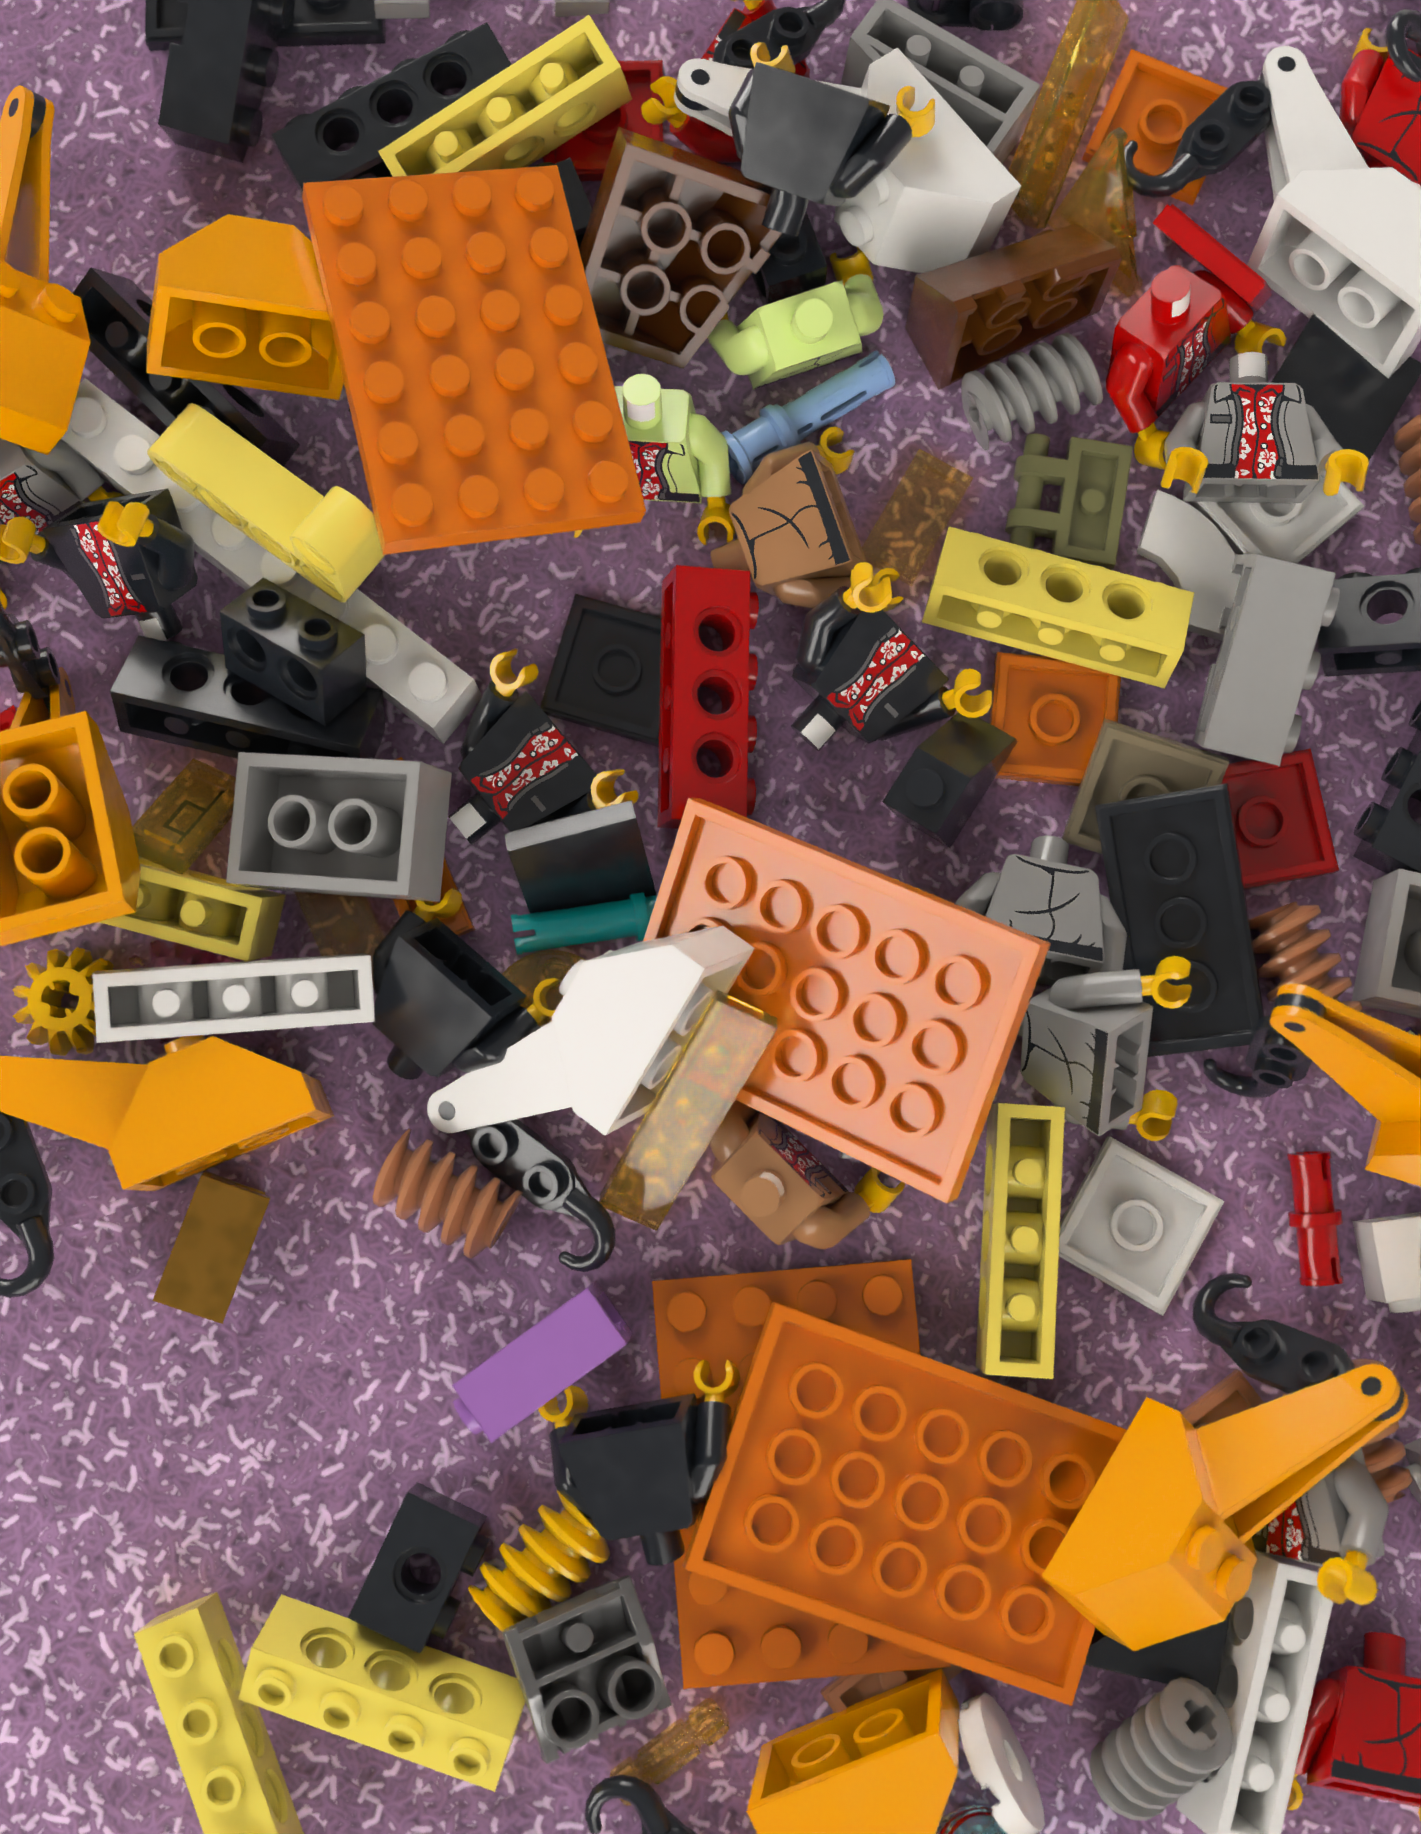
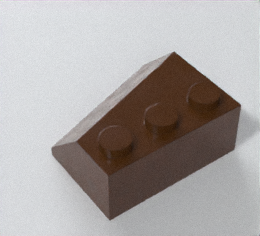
M619 127L579 250L603 343L684 369L729 310L728 304L752 273L756 274L771 255L769 250L782 235L781 232L762 225L772 187L743 177L741 171Z
M1077 224L1054 231L1051 229L1044 230L1029 239L916 275L905 329L935 385L940 390L963 379L964 375L968 372L979 371L992 362L1008 357L1099 312L1120 265L1122 256L1116 246Z

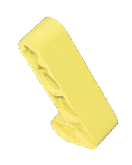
M189 404L147 450L151 461L178 486L339 602L345 603L385 556L382 553L374 514L358 498L338 486H333L323 496L196 404Z

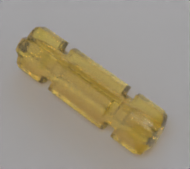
M706 1698L689 1711L690 1715L687 1721L684 1722L682 1718H679L638 1749V1758L633 1761L629 1756L613 1768L610 1777L616 1775L635 1776L648 1784L654 1782L657 1786L698 1756L701 1753L702 1744L705 1743L710 1747L727 1734L729 1730L727 1716L715 1700ZM619 1798L624 1805H632L628 1801Z

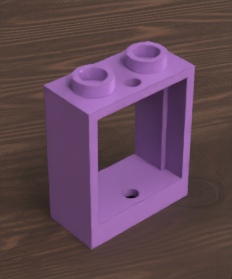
M596 1280L454 1383L452 1386L460 1396L453 1401L455 1410L466 1427L474 1435L483 1431L492 1443L627 1345L634 1333Z

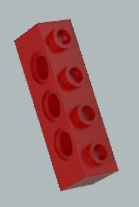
M676 565L662 580L657 828L679 829L688 798L706 800L744 817L753 814L756 803V784L754 778L748 777V753H752L756 745L757 722L754 715H748L749 691L754 690L757 682L758 660L755 653H749L750 630H753L757 623L759 599L756 592L750 591V571ZM699 626L712 627L720 634L723 642L722 651H712L703 645L699 638ZM699 687H708L719 695L722 703L720 714H711L702 708L697 695ZM698 749H708L719 758L721 771L718 778L709 777L700 770L696 760Z

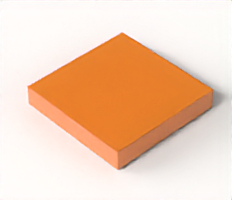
M1131 49L1082 160L1120 176L1118 169L1120 152L1129 141L1134 140L1138 144V149L1133 156V163L1136 169L1146 175L1156 176L1162 174L1172 165L1186 128L1228 88ZM1206 176L1189 182L1183 189L1170 197L1193 206Z
M997 652L994 663L989 723L1016 738L1018 742L995 778L1080 787L1104 718L1118 723L1121 677L1050 657Z

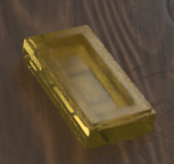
M919 449L862 546L867 562L881 570L885 568L895 569L900 575L899 580L913 586L970 487L973 477Z
M193 758L132 826L138 856L184 875L232 818L236 777Z

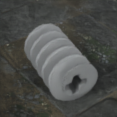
M1069 333L1055 336L1052 345L1046 342L1033 345L1029 355L1022 351L1010 355L1007 365L1000 361L992 362L987 365L984 375L976 370L968 372L964 375L961 385L964 414L978 444L984 450H989V430L994 429L1002 442L1007 443L1012 441L1011 421L1016 420L1023 431L1029 434L1035 429L1033 414L1035 411H1039L1048 424H1053L1057 422L1056 403L1059 401L1062 402L1070 415H1074L1080 411L1079 393L1083 392L1092 405L1101 404L1103 400L1101 381L1090 354L1079 340Z
M1181 1677L1170 1681L1162 1692L1152 1696L1148 1704L1139 1707L1133 1716L1126 1718L1119 1728L1112 1730L1105 1740L1098 1742L1092 1750L1089 1767L1093 1784L1101 1799L1116 1813L1131 1820H1149L1162 1813L1167 1806L1175 1803L1181 1795L1192 1790L1196 1783L1206 1779L1212 1771L1223 1766L1231 1754L1233 1734L1230 1720L1222 1704L1208 1688L1195 1680Z

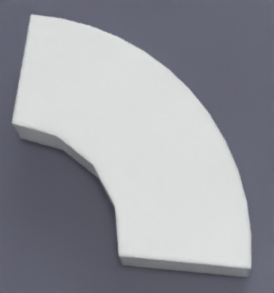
M1157 490L1153 496L1136 553L1158 564L1173 581L1176 588L1194 592L1187 631L1222 641L1225 630L1219 629L1222 612L1225 607L1232 609L1241 575L1231 573L1235 554L1223 534L1200 511L1173 495Z

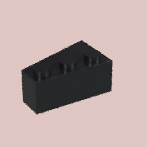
M177 0L187 3L188 11L181 45L170 42L158 125L177 145L243 163L248 147H255L261 135L263 116L259 108L265 87L271 88L275 82L279 65V56L275 49L281 28L287 29L291 23L295 0Z

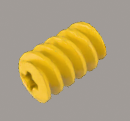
M558 1490L556 1491L564 1510L558 1513L542 1504L537 1511L545 1529L540 1533L523 1523L518 1528V1531L526 1548L521 1552L504 1542L498 1549L507 1567L501 1571L491 1564L484 1562L479 1569L487 1586L483 1590L475 1585L468 1586L474 1601L501 1631L552 1607L550 1599L556 1602L566 1601L572 1594L568 1578L578 1583H584L591 1575L590 1566L586 1558L595 1563L603 1564L610 1556L608 1544L605 1538L599 1535L593 1520L588 1519Z

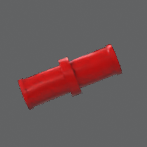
M1331 1151L1288 1153L1294 1211L1288 1212L1289 1226L1296 1227L1301 1276L1299 1277V1284L1303 1286L1343 1284L1337 1236V1225L1343 1224L1342 1210L1335 1209L1330 1163L1332 1158Z

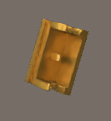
M205 1171L202 1173L152 1301L223 1324L271 1197L266 1196L263 1191Z

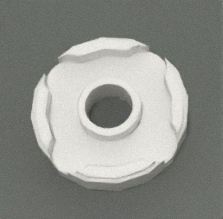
M986 1692L964 1701L961 1704L962 1710L959 1711L960 1719H958L963 1748L976 1783L979 1782L982 1789L989 1787L994 1796L1000 1801V1803L991 1806L995 1820L1006 1834H1036L1041 1832L1045 1825L1038 1785L1030 1763L1004 1711L995 1699Z

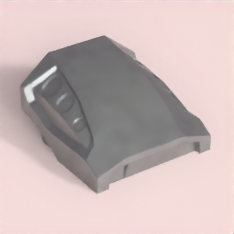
M628 1575L588 1590L502 1630L509 1657L531 1716L540 1746L541 1757L547 1764L560 1758L559 1750L563 1754L568 1753L570 1749L582 1747L590 1740L593 1741L599 1738L598 1734L617 1725L619 1727L627 1725L626 1721L629 1719H640L655 1712V1708L661 1711L672 1705L661 1673L654 1640L633 1582Z

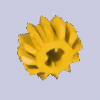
M77 947L71 952L69 957L64 951L58 949L47 951V968L36 963L25 965L28 976L33 980L31 987L20 985L12 990L15 996L26 999L28 1002L27 1006L19 1009L13 1015L18 1023L32 1024L26 1039L35 1045H42L48 1042L50 1053L66 1056L72 1047L79 1054L87 1055L92 1053L95 1045L94 1036H96L92 974L95 971L113 970V964L104 958L93 961L89 950ZM64 993L79 996L76 1010L61 1007V999Z

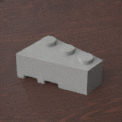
M877 0L850 36L841 85L861 88L869 65L898 47L1003 164L1025 132L1040 84L896 1Z

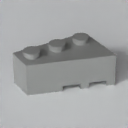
M1235 554L1231 573L1241 575L1232 609L1225 607L1222 612L1219 629L1225 630L1217 662L1212 664L1209 669L1193 742L1203 748L1280 766L1283 753H1292L1297 744L1302 726V716L1296 715L1295 712L1302 689L1310 690L1316 680L1321 654L1315 652L1314 647L1320 627H1328L1334 618L1339 602L1340 590L1332 587L1336 576L1335 572L1259 554Z

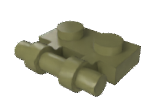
M1036 433L1027 435L1023 455L1016 458L1013 477L1019 484L1015 508L1010 509L1007 514L1005 532L1010 534L1009 543L1033 549L1035 538L1053 539L1051 554L1113 570L1116 565L1133 446L1071 437L1067 446L1066 459L1048 457L1050 438L1048 436ZM1044 485L1061 486L1057 513L1040 510Z

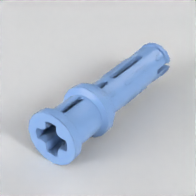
M873 351L853 366L817 385L794 401L782 407L778 404L767 405L760 409L759 418L732 434L728 431L721 432L728 444L729 468L733 477L740 484H746L767 454L801 444L800 441L811 433L830 424L873 396H877L883 391L892 388L895 385V376L889 362L882 354L879 355V351Z

